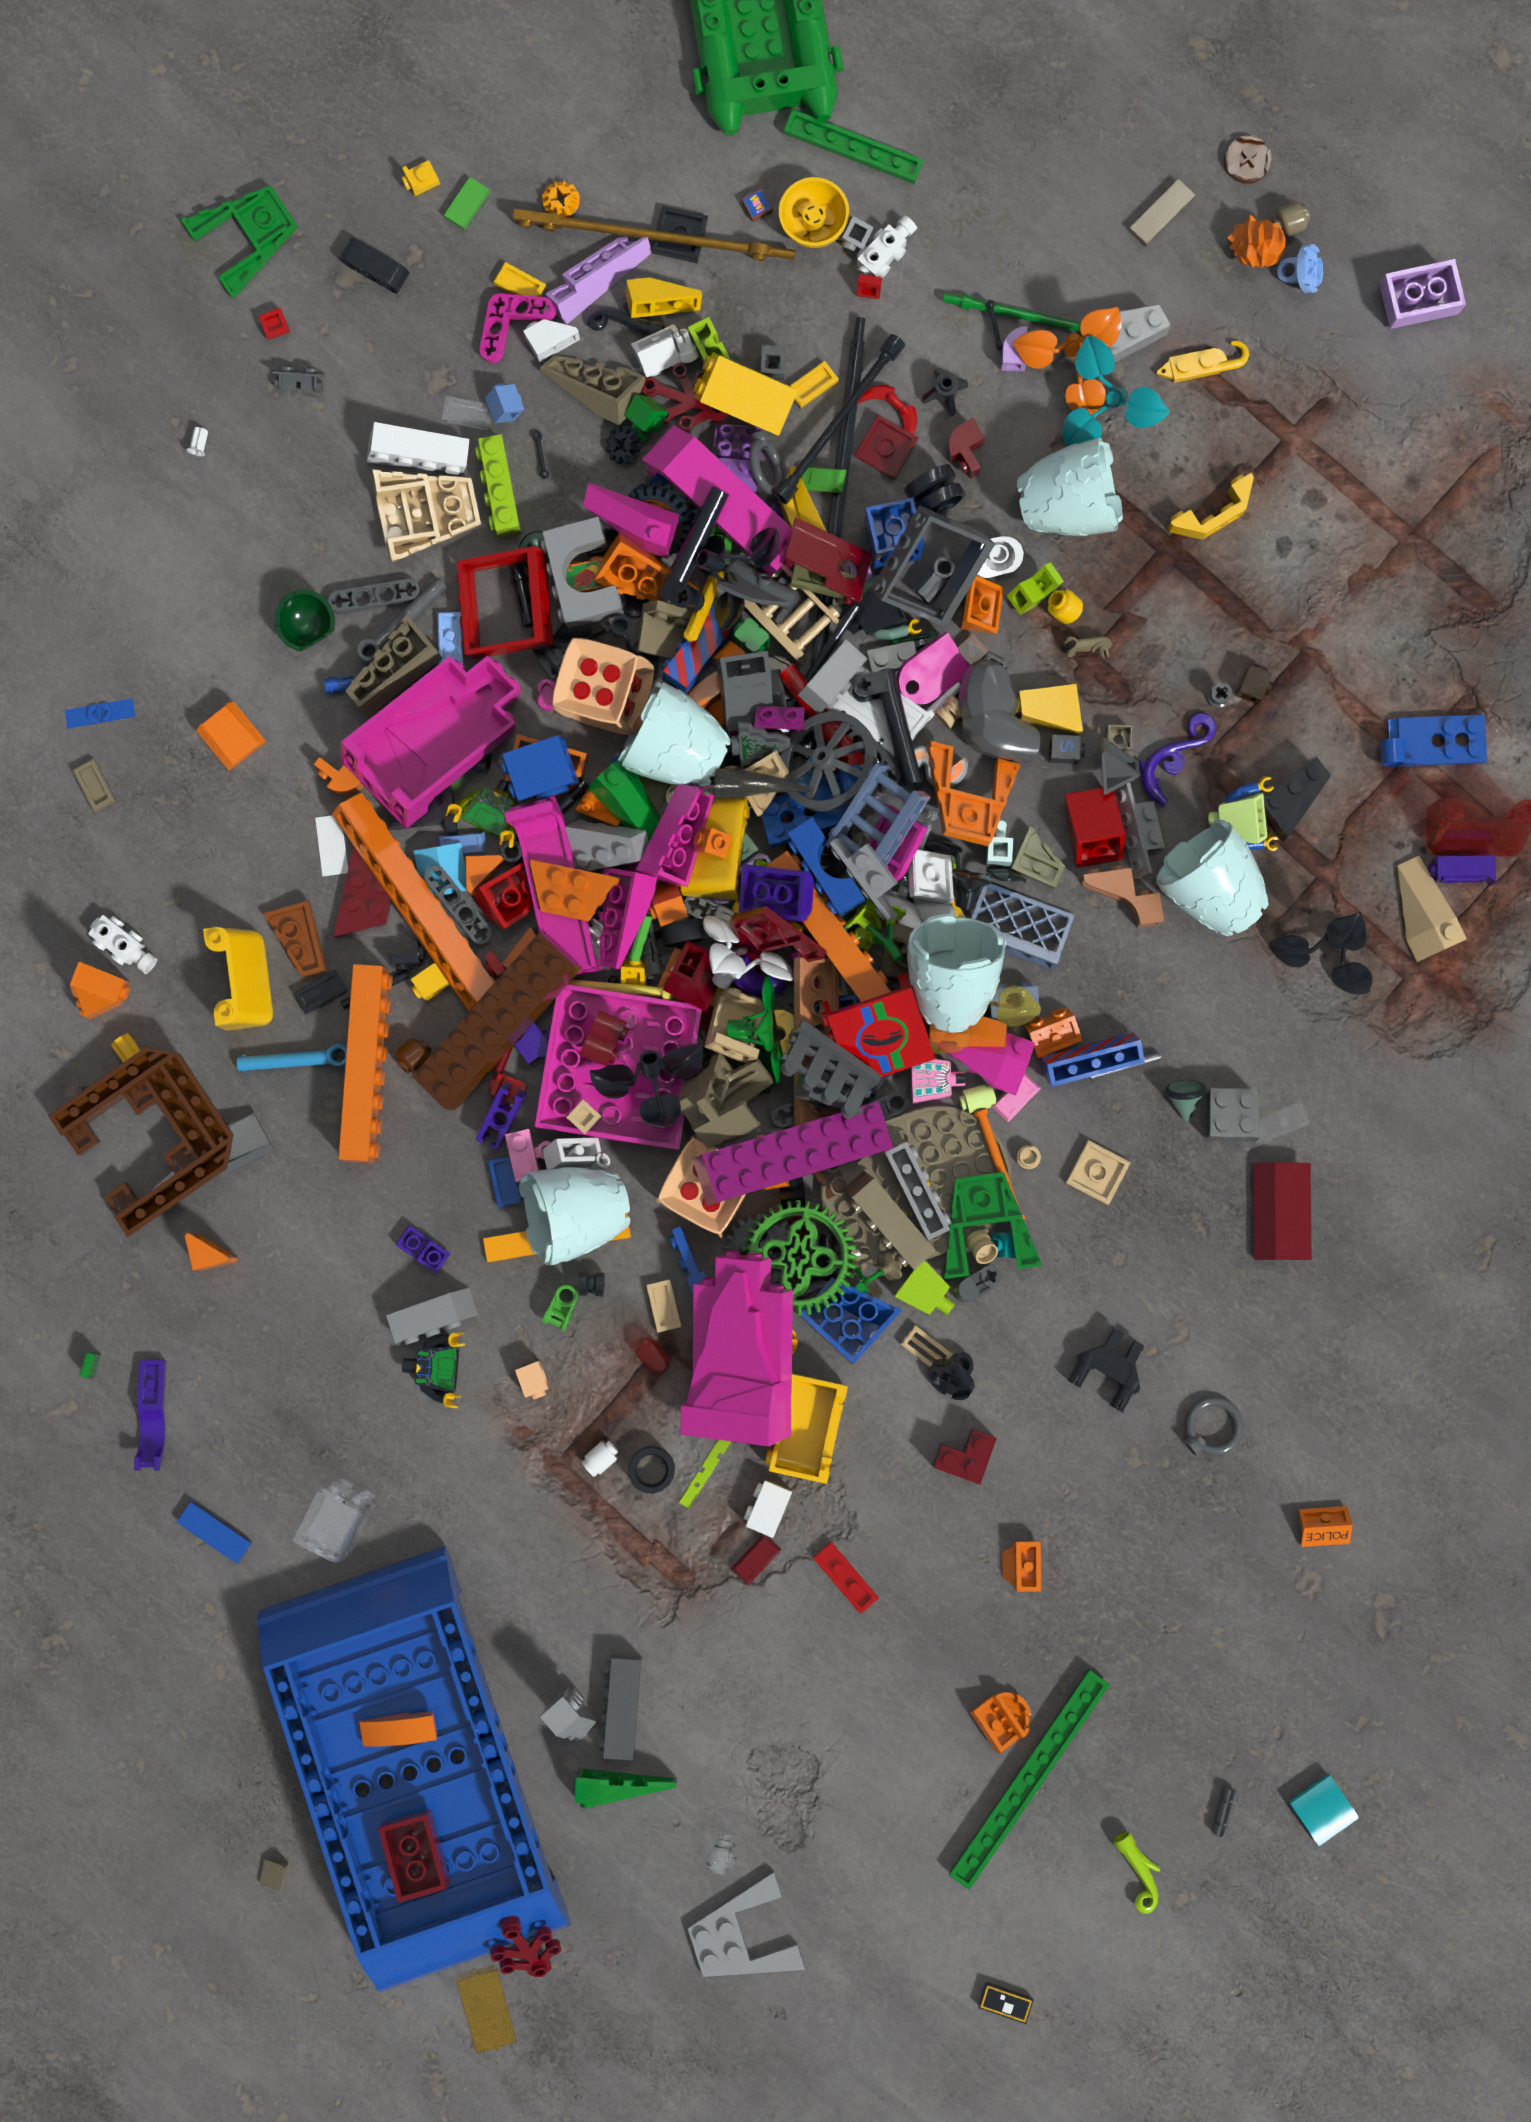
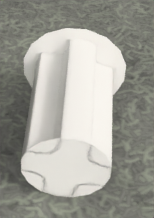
M201 427L194 428L190 448L187 449V452L196 456H205L204 447L208 435L206 429Z

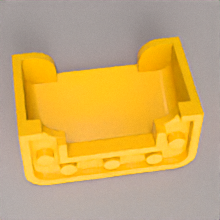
M747 797L713 798L705 828H713L732 836L727 857L719 858L711 854L701 855L697 853L688 887L677 885L678 888H681L683 896L725 900L738 899L745 828H747L746 819L750 820L751 812Z
M221 927L203 929L205 943L210 950L214 952L226 951L232 999H225L216 1004L214 1008L215 1026L230 1031L267 1025L273 1018V1006L263 937L254 930Z

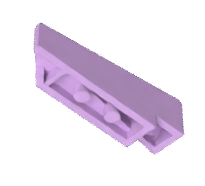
M618 237L562 274L565 284L547 292L545 295L555 305L556 313L563 324H568L652 253L648 237H642L638 241H629L627 237Z

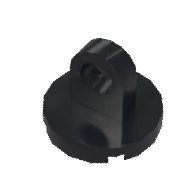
M968 1353L953 1354L949 1360L938 1359L932 1363L928 1370L930 1371L928 1377L933 1387L943 1395H946V1393L952 1395L951 1398L954 1400L969 1398L975 1388L974 1380L971 1377L974 1364ZM959 1360L963 1362V1367L959 1365Z

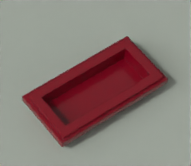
M762 1534L731 1567V1570L749 1586L782 1549L767 1535Z

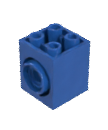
M913 497L866 508L864 527L870 553L873 554L872 562L874 569L885 566L886 560L891 556L900 536L904 533L912 515L916 512ZM923 537L908 562L921 559L924 546Z
M557 735L503 754L504 760H501L502 768L505 774L510 775L512 783L509 784V788L513 798L516 797L518 801H527L533 798L540 800L567 792L569 786L579 783L563 736Z

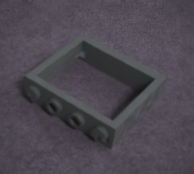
M919 505L916 512L912 515L906 530L900 536L891 556L886 560L880 575L875 579L871 590L883 602L947 627L995 543L984 533ZM931 522L972 539L933 607L892 591Z

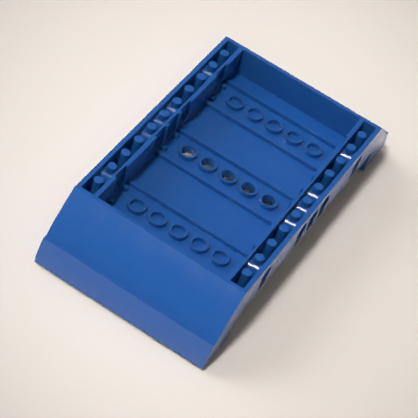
M446 1545L261 1609L257 1615L264 1673L357 1959L379 1992L490 1954V1949L495 1945H502L504 1947L516 1945L513 1940H508L502 1935L500 1922L505 1917L517 1916L520 1919L521 1934L526 1940L535 1938L536 1931L540 1927L548 1926L551 1928V1932L571 1925L556 1876L551 1877L459 1599V1594L462 1591ZM434 1710L438 1734L437 1740L406 1745L363 1747L359 1721L406 1712L415 1714ZM455 1749L462 1750L465 1754L464 1761L459 1763L453 1761L451 1758L452 1751ZM435 1757L440 1760L441 1768L439 1770L433 1771L428 1767V1760ZM407 1766L415 1767L417 1777L414 1779L407 1778L404 1775V1768ZM389 1774L393 1777L394 1783L391 1787H384L381 1784L380 1778L382 1775ZM361 1782L367 1783L370 1787L369 1794L360 1795L357 1792V1784ZM431 1808L451 1883L445 1890L398 1903L378 1827L384 1821Z

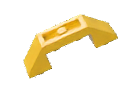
M1252 473L1245 477L1241 474L1230 482L1232 485L1227 493L1233 502L1223 507L1221 514L1216 517L1210 515L1199 523L1191 510L1186 513L1180 511L1170 518L1171 522L1167 527L1168 531L1203 540L1238 519L1247 509L1254 476Z

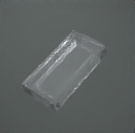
M446 396L441 419L443 422L489 430L492 415L487 404Z

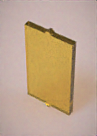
M498 1969L482 1974L477 1972L475 1976L458 1980L477 2054L492 2049L498 2051L500 2047L516 2043L517 2039Z

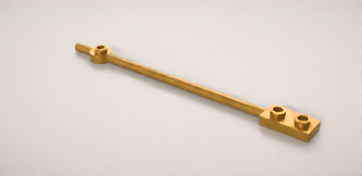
M514 209L513 212L514 221L519 223L518 226L524 228H532L533 225L542 226V230L555 232L556 228L562 229V227L636 238L648 237L651 240L748 253L752 255L751 259L757 261H765L766 257L795 259L796 250L772 247L762 243H742L600 223L521 209Z

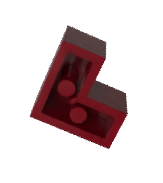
M971 1428L963 1451L940 1443L932 1466L935 1469L981 1485L997 1438Z

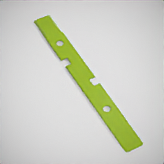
M717 1441L702 1465L705 1470L703 1473L698 1471L679 1503L688 1509L690 1508L720 1461L717 1457L718 1454L724 1455L731 1441Z

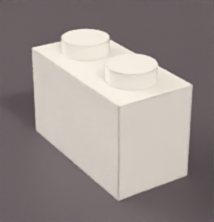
M767 1479L764 1480L763 1484L758 1482L753 1494L757 1498L753 1507L748 1506L743 1518L747 1520L746 1527L773 1538L792 1490Z

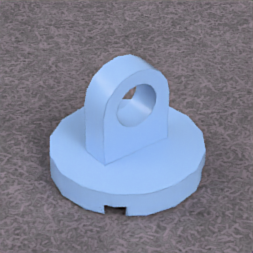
M1315 244L1303 245L1297 257L1286 258L1281 261L1277 269L1280 280L1290 284L1299 283L1304 293L1317 292V286H1320L1323 277V262L1321 258L1317 257L1318 247ZM1293 264L1295 267L1293 275L1286 277V268Z

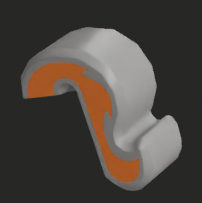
M926 746L915 747L914 751L919 769H924L925 781L929 787L935 790L928 748ZM963 758L952 767L950 789L957 787L963 781L968 767L966 758Z

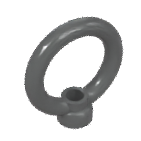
M765 430L750 434L752 444L749 451V461L752 474L758 486L765 493L772 494L776 486L783 479V468L778 452L769 441V431ZM760 449H764L771 460L774 471L772 485L767 482L762 473L759 463Z
M1210 1396L1197 1401L1189 1410L1186 1418L1188 1437L1183 1441L1184 1445L1195 1456L1200 1452L1209 1455L1228 1453L1238 1445L1243 1435L1244 1423L1240 1411L1232 1402L1222 1397ZM1210 1406H1218L1225 1409L1231 1415L1234 1422L1232 1436L1221 1445L1207 1444L1196 1432L1195 1422L1198 1414Z

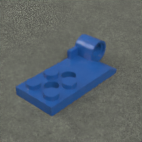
M1485 715L1388 719V739L1380 741L1381 766L1412 767L1485 764L1487 762ZM1457 734H1462L1466 737L1467 743L1465 746H1459L1455 742ZM1433 735H1439L1442 738L1443 745L1441 747H1435L1432 744L1431 738Z
M850 765L861 770V767L858 765ZM839 770L838 774H834L841 794L848 791L858 780L857 777L842 770ZM828 780L818 785L813 800L823 801L834 798ZM808 788L798 790V792L805 797ZM789 794L773 798L764 814H762L771 849L788 844L791 840L788 833L812 817L822 833L830 831L838 825L851 803L836 810L817 811L813 816H806L805 811L807 808L793 800ZM785 815H794V819L790 823L782 822V818Z

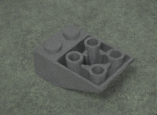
M768 651L716 659L726 732L738 730V721L751 722L754 726L756 706H773Z

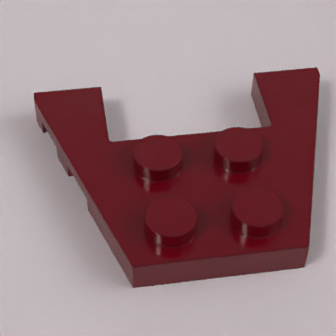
M767 906L733 914L729 921L741 943L745 942L748 948L747 954L749 959H760L762 952L791 945L807 962L821 960L827 953L823 947ZM760 964L755 965L754 968L758 973L764 972Z

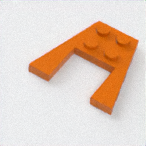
M931 741L928 744V753L942 834L989 846L999 824L1002 810L1007 803L1009 792L1015 782V776L1020 768V764L997 759L994 765L992 799L950 789L954 747Z

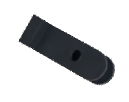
M449 785L441 792L442 796H436L429 804L428 812L407 829L445 824L446 832L449 835L458 834L457 822H453L455 814L450 813L448 816H445L448 806L455 804L452 785ZM399 822L386 825L388 830L405 829Z

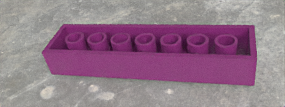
M879 1101L861 1106L863 1109L862 1114L859 1116L855 1115L851 1119H846L841 1113L692 1158L707 1206L892 1149L893 1145Z

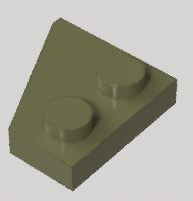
M1029 827L1011 870L1055 889L1065 865L1052 853L1049 846L1041 840L1034 828Z

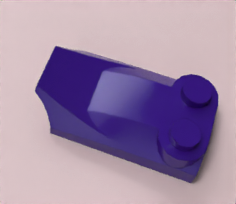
M742 864L738 893L739 913L767 906L783 919L806 921L812 911L814 879L810 872L806 870Z

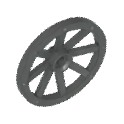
M824 712L812 716L805 721L804 729H800L799 732L797 730L792 732L789 736L790 747L781 753V759L789 771L782 784L793 800L810 810L832 811L848 805L853 801L865 782L866 774L870 767L877 762V750L872 734L857 718L843 712ZM842 723L825 746L822 725ZM850 726L854 727L863 739L861 742L835 749ZM814 729L817 748L812 750L798 745L802 738ZM866 750V759L862 771L839 761L841 756ZM794 752L812 758V760L791 772V761ZM815 768L806 796L804 797L798 792L793 781ZM836 768L858 778L856 783L843 794H841L833 773ZM822 773H825L834 798L823 801L813 800Z

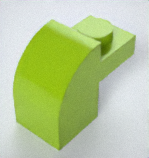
M1050 562L1045 564L1034 576L1019 583L1007 597L1019 615L1047 600L1064 581Z

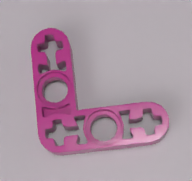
M502 293L493 295L488 302L480 344L481 356L488 363L499 362L504 354L510 319L538 322L545 319L550 321L556 314L555 305L546 297ZM501 302H503L505 305L501 306L498 310L496 308V305L498 306L501 304ZM523 302L527 303V310L523 313H518V305ZM546 305L549 309L545 310L542 314L538 309H544ZM496 323H500L501 330L496 334H492L491 327ZM492 347H494L496 351L492 352L490 356L487 352L491 351Z

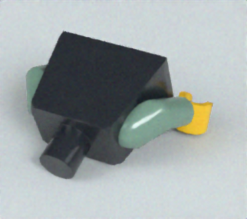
M878 575L866 581L862 600L860 603L854 602V604L860 607V610L848 626L849 631L853 635L863 629L867 635L874 636L877 639L893 640L908 634L916 636L922 631V629L915 631L912 628V624H917L919 620L914 619L906 625L905 623L908 621L901 608L881 601L872 592L871 589Z

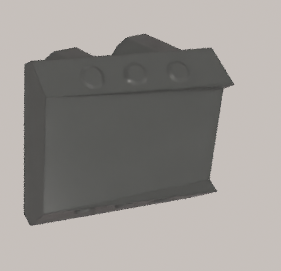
M252 1107L225 1120L234 1134L228 1168L226 1169L228 1172L241 1169L247 1163L263 1157L274 1150Z

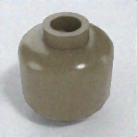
M1292 201L1277 209L1276 219L1273 220V224L1278 223L1284 235L1291 237L1307 228L1310 215L1304 203L1300 204L1297 201Z

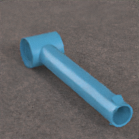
M335 1044L328 1050L258 1056H246L244 1054L237 1057L238 1071L245 1073L248 1070L326 1064L345 1068L347 1047ZM339 1050H344V1060L337 1063L335 1060L336 1053Z

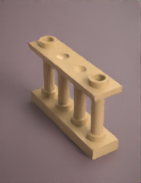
M782 564V566L770 577L772 579H775L782 571H784L785 574L791 579L792 571L789 569V567ZM803 589L801 590L808 598L785 621L779 622L777 625L771 618L773 617L772 613L779 606L767 605L765 607L763 605L759 608L754 602L745 600L744 607L800 665L807 659L803 653L804 647L831 621L836 626L840 623L837 619L840 614L831 605L827 608L811 591ZM816 604L824 615L803 636L792 642L786 636L789 633L788 630Z

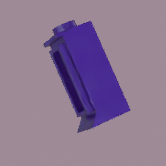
M1495 855L1437 856L1431 860L1428 866L1430 877L1434 879L1435 883H1480L1485 881L1489 886L1496 883Z

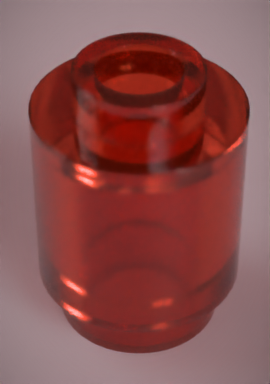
M648 1338L635 1349L639 1360L652 1374L655 1371L660 1374L670 1365L667 1361L670 1356L655 1340L652 1341Z

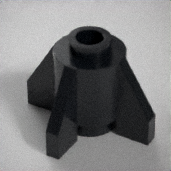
M937 368L934 370L936 376L934 387L922 396V401L927 403L936 398L939 402L947 403L952 416L956 414L954 399L957 392L967 388L968 382L965 379L957 378L950 372H944Z

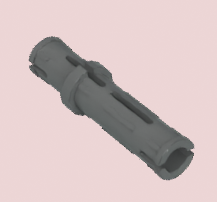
M651 921L641 955L645 959L647 978L657 979L663 975L659 960L661 953L660 949L657 948L653 922Z

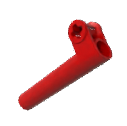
M795 664L790 665L779 676L800 706L805 708L807 716L811 718L818 713L798 696L808 681ZM825 708L821 713L830 711L827 708ZM839 723L822 725L824 740L827 744L840 727ZM845 733L835 749L854 744L847 733ZM858 751L839 757V761L848 765L860 766L865 762V758ZM836 768L833 773L838 774L840 769Z

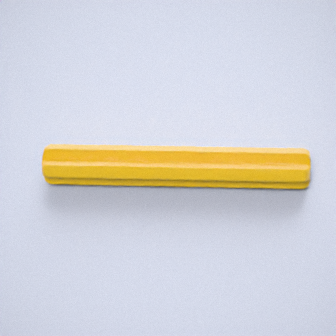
M722 570L717 572V574L723 579L725 572ZM712 576L708 577L702 591L705 598L704 605L698 612H693L684 632V637L689 642L697 640L719 588L716 587L718 580Z

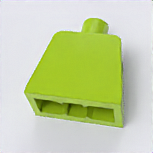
M926 1261L922 1262L910 1273L894 1295L897 1299L929 1315L935 1307L945 1315H948L955 1306L954 1302L944 1296L950 1288L949 1285Z

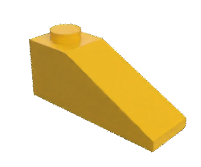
M649 277L627 280L625 297L631 318L700 311L702 292L701 290Z

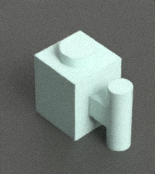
M999 821L995 837L987 846L986 866H1011L1013 838H1005L1007 824L1004 821Z

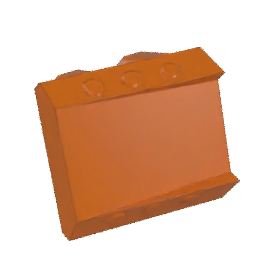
M234 701L227 703L207 721L200 724L196 730L228 770L233 769L266 742Z

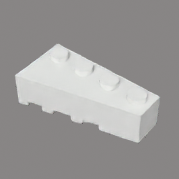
M374 422L369 436L366 463L419 468L429 471L438 470L458 475L464 472L467 465L469 439Z

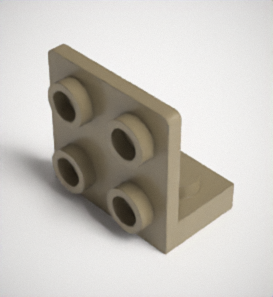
M659 600L644 603L637 651L665 659H673L677 654L675 651L677 646L683 640L684 627L688 625L693 612Z

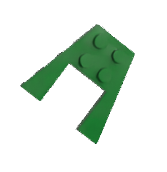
M272 186L243 195L244 198L236 201L224 202L222 206L217 208L205 209L198 212V215L181 219L195 241L233 216L236 217L257 251L219 276L222 284L233 299L298 228V225Z
M1004 1172L955 1179L945 1279L970 1276L963 1227L1011 1221L1017 1269L1042 1266L1036 1247Z

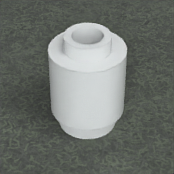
M601 1441L584 1456L585 1459L582 1461V1464L595 1477L598 1473L602 1474L618 1459L616 1455L618 1450L610 1441L607 1443Z

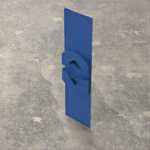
M133 698L65 710L67 729L136 717Z

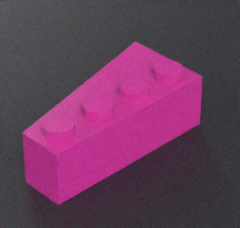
M678 784L636 870L646 875L657 877L658 880L665 883L688 887L697 853L693 852L695 846L693 844L694 837L700 828H705L715 794L700 787Z

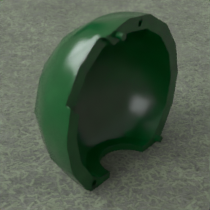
M298 589L286 594L279 601L275 612L274 627L278 637L286 646L296 651H304L334 632L335 615L331 605L322 595L312 590Z

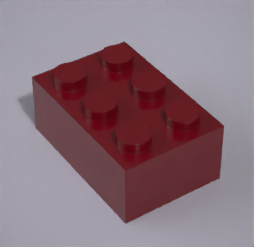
M431 1808L381 1823L378 1830L398 1903L448 1888L451 1881Z

